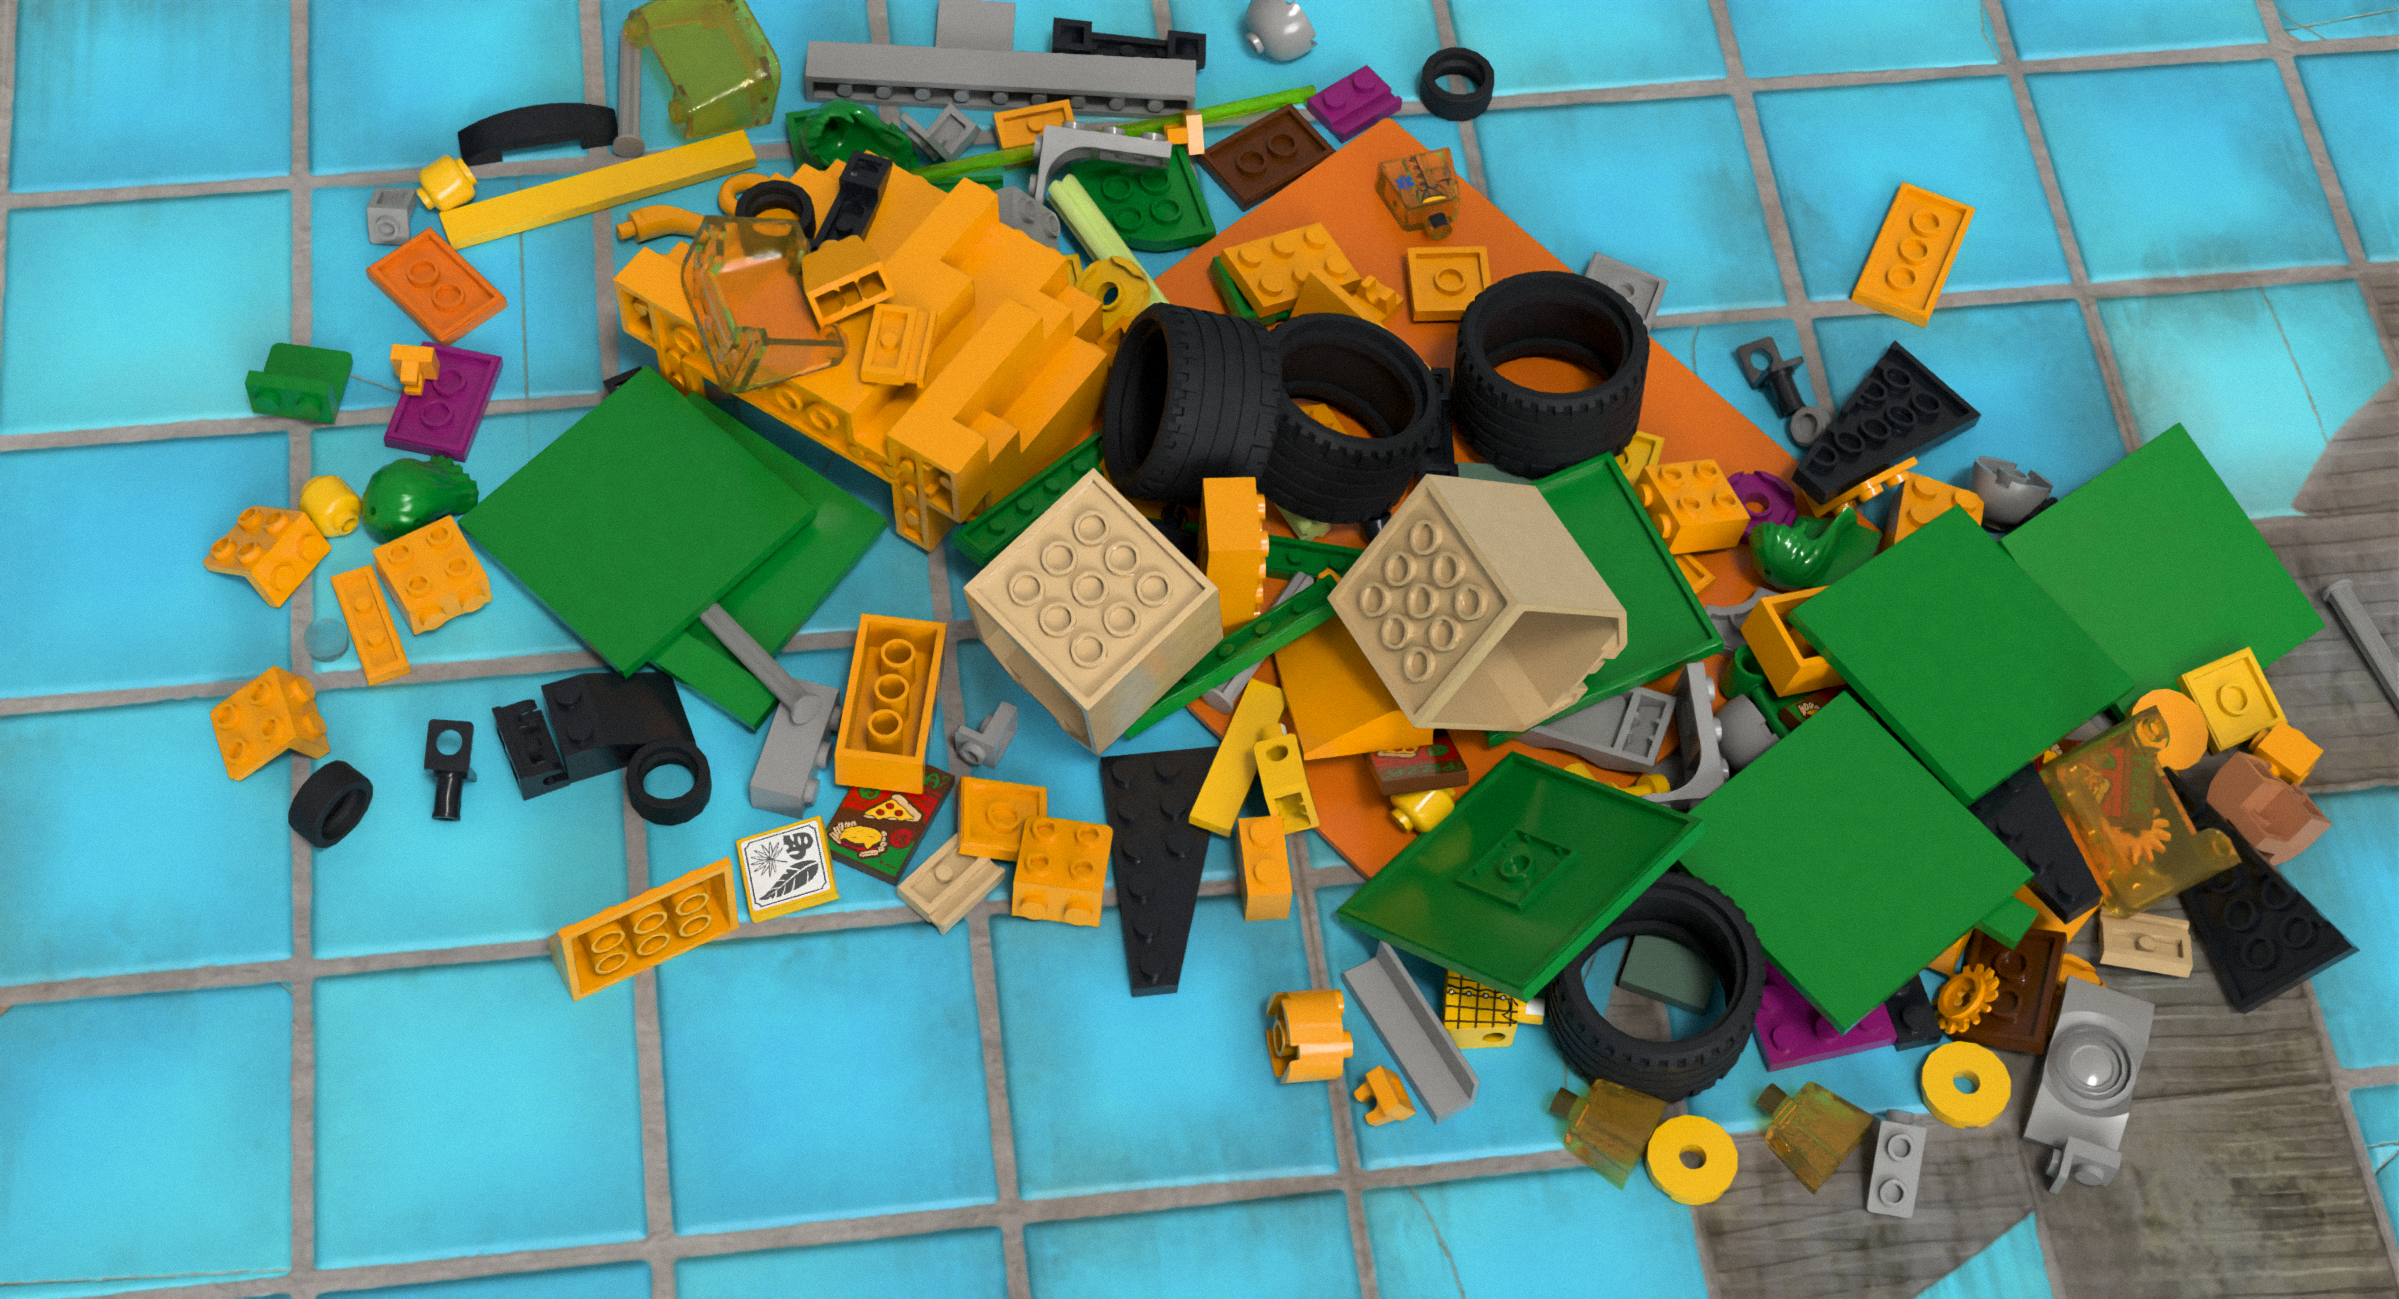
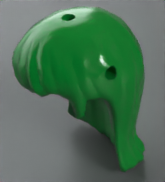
M845 98L832 99L816 108L808 115L801 130L804 150L817 162L827 167H830L836 159L847 163L853 150L860 152L869 150L880 157L891 159L896 166L907 171L905 164L910 160L909 155L914 151L912 140L906 134L888 129L868 107Z
M433 455L426 462L411 458L398 459L383 466L371 476L362 496L361 514L363 524L375 538L388 543L426 526L443 514L468 513L478 504L479 491L477 489V482L471 480L469 474L463 473L461 465H454L453 459H446L444 455L438 457Z
M1845 507L1834 518L1817 519L1812 516H1798L1792 527L1786 524L1776 525L1774 521L1757 523L1756 526L1751 528V534L1748 537L1752 564L1756 573L1766 583L1778 590L1796 591L1814 585L1830 569L1841 536L1857 524L1858 517L1854 514V509L1852 507Z

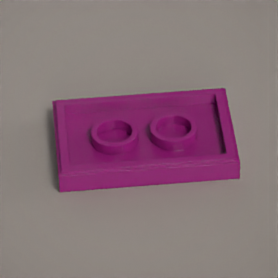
M423 341L421 346L434 347L440 363L438 380L425 379L422 396L405 395L403 389L383 438L385 447L429 456L435 455L438 457L444 455L446 459L452 458L453 461L466 463L503 368L502 357Z

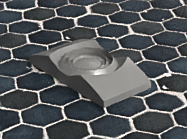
M1638 686L1544 726L1529 729L1527 733L1514 739L1534 748H1559L1573 752L1604 769L1652 772L1678 697Z
M2070 975L2067 976L2022 1134V1140L2051 1150L2053 1148L2060 1150L2070 1135L2115 1151L2118 1150L2130 1113L2135 1082L2148 1045L2155 1004Z

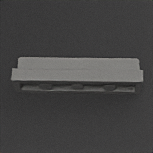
M1379 941L1376 957L1344 972L1342 982L1436 1125L1473 1106L1480 1081L1390 944Z

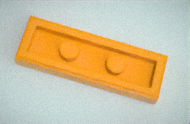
M372 564L330 577L369 686L411 673L407 657Z

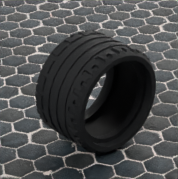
M1535 271L1504 278L1485 288V291L1475 296V300L1466 307V312L1461 317L1457 334L1451 410L1453 411L1454 422L1457 423V429L1464 436L1465 442L1490 463L1516 474L1535 478L1547 477L1608 451H1611L1614 457L1621 455L1624 452V448L1629 446L1632 437L1637 431L1650 353V339L1647 336L1648 330L1646 325L1643 324L1641 315L1635 311L1636 308L1611 287L1594 279L1568 272ZM1523 357H1555L1581 364L1597 373L1605 382L1580 392H1541L1517 385L1501 376L1493 368L1502 363Z
M1163 302L1152 304L1135 317L1124 333L1115 354L1107 382L1102 415V448L1105 466L1109 477L1123 495L1200 508L1203 478L1255 477L1257 486L1272 453L1282 403L1280 356L1267 328L1256 320Z
M1311 313L1291 317L1286 322L1277 324L1275 329H1271L1269 333L1277 346L1282 368L1281 413L1272 453L1266 469L1256 486V490L1264 494L1267 499L1279 507L1314 521L1331 524H1354L1380 517L1382 513H1387L1391 510L1392 506H1395L1400 501L1438 426L1442 402L1439 399L1441 395L1436 386L1437 382L1420 356L1402 339L1387 329L1358 317L1336 313ZM1303 398L1323 402L1341 409L1360 421L1373 433L1375 438L1346 435L1328 428L1308 416L1291 399Z
M1669 869L1666 870L1547 984L1545 1011L1546 1017L1550 1018L1548 1027L1557 1049L1563 1052V1059L1574 1068L1575 1073L1580 1077L1584 1076L1593 1087H1599L1604 1090L1603 1093L1610 1096L1613 1094L1620 1096L1621 1100L1628 1102L1630 1100L1638 1101L1639 1104H1648V1102L1666 1104L1667 1101L1679 1102L1683 1101L1686 1096L1695 1097L1701 1091L1715 1086L1717 1079L1722 1080L1736 1065L1740 1053H1743L1764 993L1763 987L1766 981L1765 956L1760 953L1762 949L1760 938L1757 937L1756 929L1752 922L1747 921L1746 913L1742 908H1738L1734 904L1735 901L1729 895L1725 896L1720 892L1721 889L1718 887L1710 886L1704 883L1705 880L1699 877L1687 876L1688 873L1680 871L1675 873L1670 872ZM1654 933L1675 938L1691 946L1714 969L1724 991L1726 1011L1712 1026L1693 1037L1671 1042H1653L1632 1037L1616 1029L1604 1019L1589 1000L1581 974L1585 962L1602 946L1614 939L1628 935Z

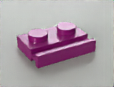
M1368 65L1358 69L1307 100V110L1330 133L1334 132L1339 137L1338 141L1341 144L1374 126L1382 119L1401 110L1402 98L1400 96L1395 97L1391 93V88Z

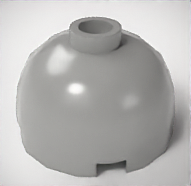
M1251 0L1246 10L1245 23L1249 33L1245 36V39L1256 54L1259 55L1264 52L1271 59L1287 61L1306 54L1317 45L1316 41L1311 40L1316 37L1315 31L1295 0L1291 3L1285 0Z
M1979 456L1978 460L1975 458L1966 489L1976 493L1984 502L1982 522L1994 529L2005 530L2007 525L2019 526L2020 521L2027 514H2030L2045 498L2048 500L2053 484L2033 470H2030L2028 475L2016 470L2018 464L1995 457Z
M1740 694L1726 702L1714 716L1719 718L1722 728V741L1718 743L1720 759H1726L1728 768L1735 774H1738L1780 741L1776 733L1772 735L1765 724L1766 719L1744 694Z

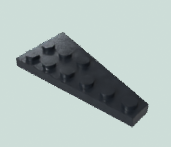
M1894 340L1884 357L1880 358L1871 374L1863 380L1841 409L1837 418L1827 427L1821 439L1813 445L1797 466L1791 480L1821 506L1864 481L1975 427L1982 414Z
M1898 735L1894 737L1901 745L1910 749ZM2033 761L1967 807L1978 820L2034 873L2032 880L2026 886L2065 925L2100 904L2102 892ZM1929 769V772H1930L1948 791H1950V790L1945 786V784Z
M1220 746L1100 757V771L1108 826L1113 829L1111 848L1133 997L1172 994L1178 991L1212 832L1190 824L1189 816Z
M2166 766L2156 772L2155 808L2159 807L2161 814L2155 817V819H2169L2170 826L2161 829L2172 833L2171 841L2161 839L2168 847L2163 856L2238 1012L2247 1014L2360 951L2175 769Z

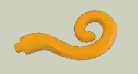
M742 173L728 178L721 185L718 194L720 208L728 216L733 217L738 201L735 196L760 182H766L770 177L759 173ZM653 205L628 212L627 222L615 225V229L620 240L633 237L637 243L668 234H680L711 240L729 220L712 218L668 205Z

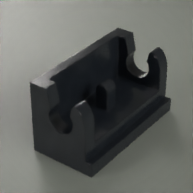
M532 699L523 700L502 708L500 706L492 708L496 732L524 801L570 786L569 778L564 770L542 711H533L537 709L535 700Z

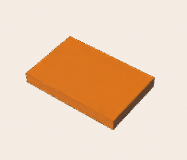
M431 227L366 268L367 278L436 344L450 346L507 307L506 298Z

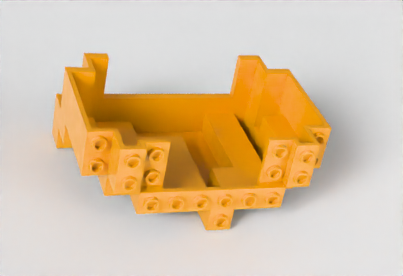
M866 150V151L864 152V153L876 155V154L870 152L869 150ZM836 159L826 171H818L804 163L790 179L775 172L767 180L789 181L802 187L811 197L816 221L814 239L840 191L839 178L847 163ZM893 162L881 204L864 241L881 259L895 292L894 296L878 303L918 307V311L930 312L931 309H937L938 322L924 388H918L916 383L905 382V386L863 382L861 380V366L875 304L820 327L804 291L803 276L793 273V267L800 254L793 258L779 261L765 260L750 254L740 243L735 215L703 248H694L680 240L666 255L658 254L644 246L613 278L623 331L656 349L662 378L685 397L693 390L706 399L704 377L892 485L896 533L929 552L936 547L956 522L960 524L963 521L971 522L1066 454L1103 411L1108 382V353L1104 352L1096 343L1103 335L1102 302L1093 294L1087 291H1080L1068 284V261L1061 252L1031 239L1020 229H1013L1000 222L998 194L994 193L988 186L977 184L966 177L950 193H946L931 185L922 176L913 175L896 166ZM776 208L760 213L753 219L751 224L762 231L779 232L794 226L800 219V216L788 209Z

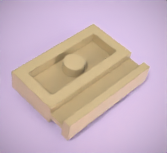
M957 832L897 886V895L926 921H931L939 928V932L944 935L1005 879L1006 870L1002 866L998 867L995 865L991 858L958 854Z
M2101 907L2097 918V923L2100 925L2098 931L2100 963L2185 978L2189 977L2193 967L2191 937L2188 934L2189 921Z

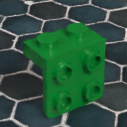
M287 343L274 344L271 347L264 371L249 370L245 381L253 413L335 424L353 366L352 355L346 351Z

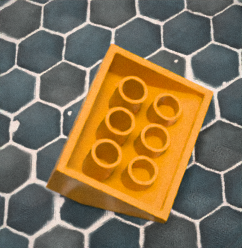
M1338 614L1273 653L1303 760L1433 745L1434 728H1414Z
M727 856L700 869L689 871L682 877L662 886L648 889L637 897L616 906L605 908L600 913L578 923L567 925L548 937L551 958L573 1001L576 1002L739 929L732 863Z

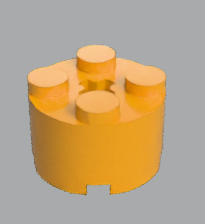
M1329 988L1274 992L1271 994L1268 1000L1266 1016L1275 1015L1273 1030H1266L1267 1048L1275 1077H1282L1280 1083L1289 1084L1333 1080L1342 1076L1344 1058H1351L1353 1054V1041L1350 1031H1343L1341 1016L1344 1013V999L1340 989L1330 990Z

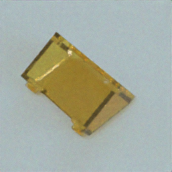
M650 0L629 12L628 18L623 23L625 37L637 49L646 48L650 44L674 88L673 100L668 104L669 117L674 125H678L685 139L771 124L781 83V67L775 51L745 0Z
M705 215L683 260L681 267L682 289L718 384L725 393L742 394L838 366L848 354L849 340L847 335L843 332L840 325L835 323L824 324L820 329L804 291L799 272L802 269L801 259L805 255L810 254V243L805 238L798 220Z
M2156 705L2136 713L2056 756L2042 765L2039 771L2047 790L2102 892L2101 898L2113 915L2121 919L2132 918L2242 862L2231 840L2220 830L2209 828L2197 833L2155 754L2164 750L2170 741L2168 725Z

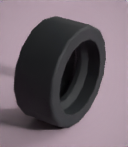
M1457 47L1439 50L1427 59L1422 69L1420 98L1425 107L1440 118L1449 121H1466L1476 118L1486 111L1491 102L1494 88V70L1489 61L1478 52ZM1448 74H1460L1472 79L1478 84L1479 89L1465 95L1453 94L1440 88L1435 80L1440 76Z
M780 180L760 182L747 189L737 201L735 219L739 240L743 247L752 255L761 259L775 261L793 258L802 252L808 238L814 239L816 221L813 203L807 192L796 184ZM776 208L788 209L800 216V219L794 226L779 232L762 231L751 224L753 219L760 213Z
M676 738L650 741L638 749L628 763L626 781L632 807L642 818L652 823L673 826L688 822L699 815L710 801L712 781L707 758L696 745ZM667 764L682 765L694 773L695 784L693 788L681 797L660 799L647 794L644 790L643 780L645 776L656 767Z
M335 760L325 764L308 778L294 797L288 814V823L294 831L317 848H327L335 845L358 825L368 810L373 796V785L367 777L345 761Z

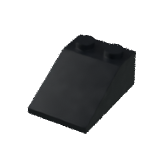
M664 672L633 673L627 679L620 673H584L541 686L546 715L570 784L628 767V763L636 751L650 741L676 738L696 745L674 680Z

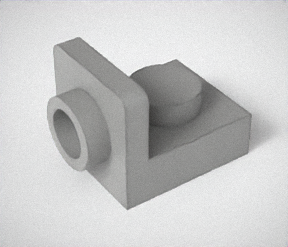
M375 188L367 205L370 243L403 245L411 240L410 218L417 205L416 189Z
M1002 701L994 715L989 713L985 717L979 732L959 725L955 731L956 752L965 761L973 765L982 764L995 770L1018 731V707Z
M2069 1135L2060 1150L2053 1148L2045 1169V1174L2052 1176L2048 1192L2058 1195L2069 1174L2075 1176L2081 1183L2108 1187L2119 1170L2123 1153Z

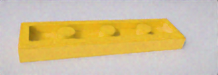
M1250 678L1190 813V824L1230 838L1259 771L1253 745L1256 742L1262 741L1260 734L1262 728L1269 724L1280 723L1287 707L1283 689Z

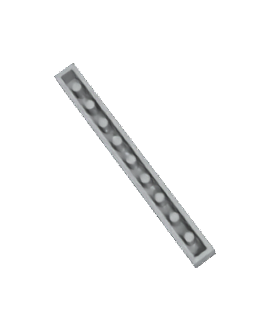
M808 41L805 70L806 102L826 103L835 98H845L863 105L945 109L951 103L958 110L1002 112L1069 99L1073 115L1182 121L1181 111L1193 110L1195 107L1196 60Z

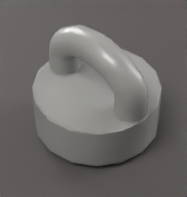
M1814 406L1802 407L1795 412L1791 419V436L1798 444L1813 447L1824 435L1832 419L1828 412L1822 408Z

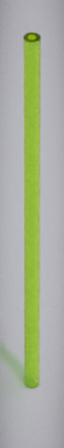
M1314 85L1196 110L1202 114V124L1276 109L1289 103L1292 105L1304 103L1310 97L1317 94ZM1181 113L1114 127L1124 129L1126 131L1125 136L1141 137L1142 132L1162 133L1163 125L1182 122ZM1035 143L909 169L908 172L913 175H920L930 182L1034 160Z

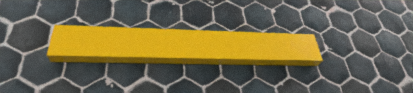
M744 129L440 212L439 218L448 244L454 250H459L757 167V158Z

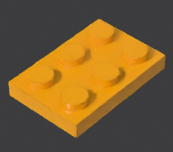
M1321 222L1225 248L1222 250L1219 261L1259 318L1294 308L1308 272L1314 268H1321L1346 292L1357 290L1362 280Z

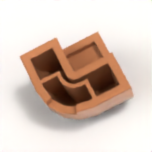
M2237 751L2219 769L2211 781L2206 800L2273 866L2287 862L2314 843L2332 823L2295 781L2289 786L2284 780L2273 775L2269 771L2272 767L2269 761Z

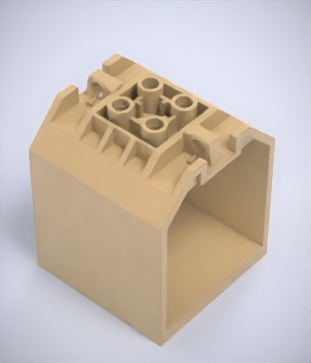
M1092 468L963 587L979 639L1011 679L1026 694L1029 692L1055 718L1056 724L1073 740L1097 756L1105 751L1223 639L1218 588L1095 468Z
M1426 474L1327 597L1414 728L1523 732L1576 704L1588 690L1586 684L1582 682L1587 675L1596 673L1605 663L1604 659H1615L1628 644L1626 610L1536 486Z

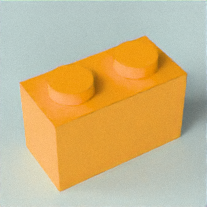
M1282 815L1238 818L1235 849L1245 921L1288 919L1293 893Z

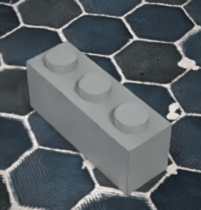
M793 678L808 694H816L821 699V708L816 716L807 723L796 724L790 717L791 711L780 701L749 786L752 808L802 820L807 805H814L820 789V780L817 779L820 768L827 769L833 751V743H830L833 731L839 732L843 707L840 706L839 688Z

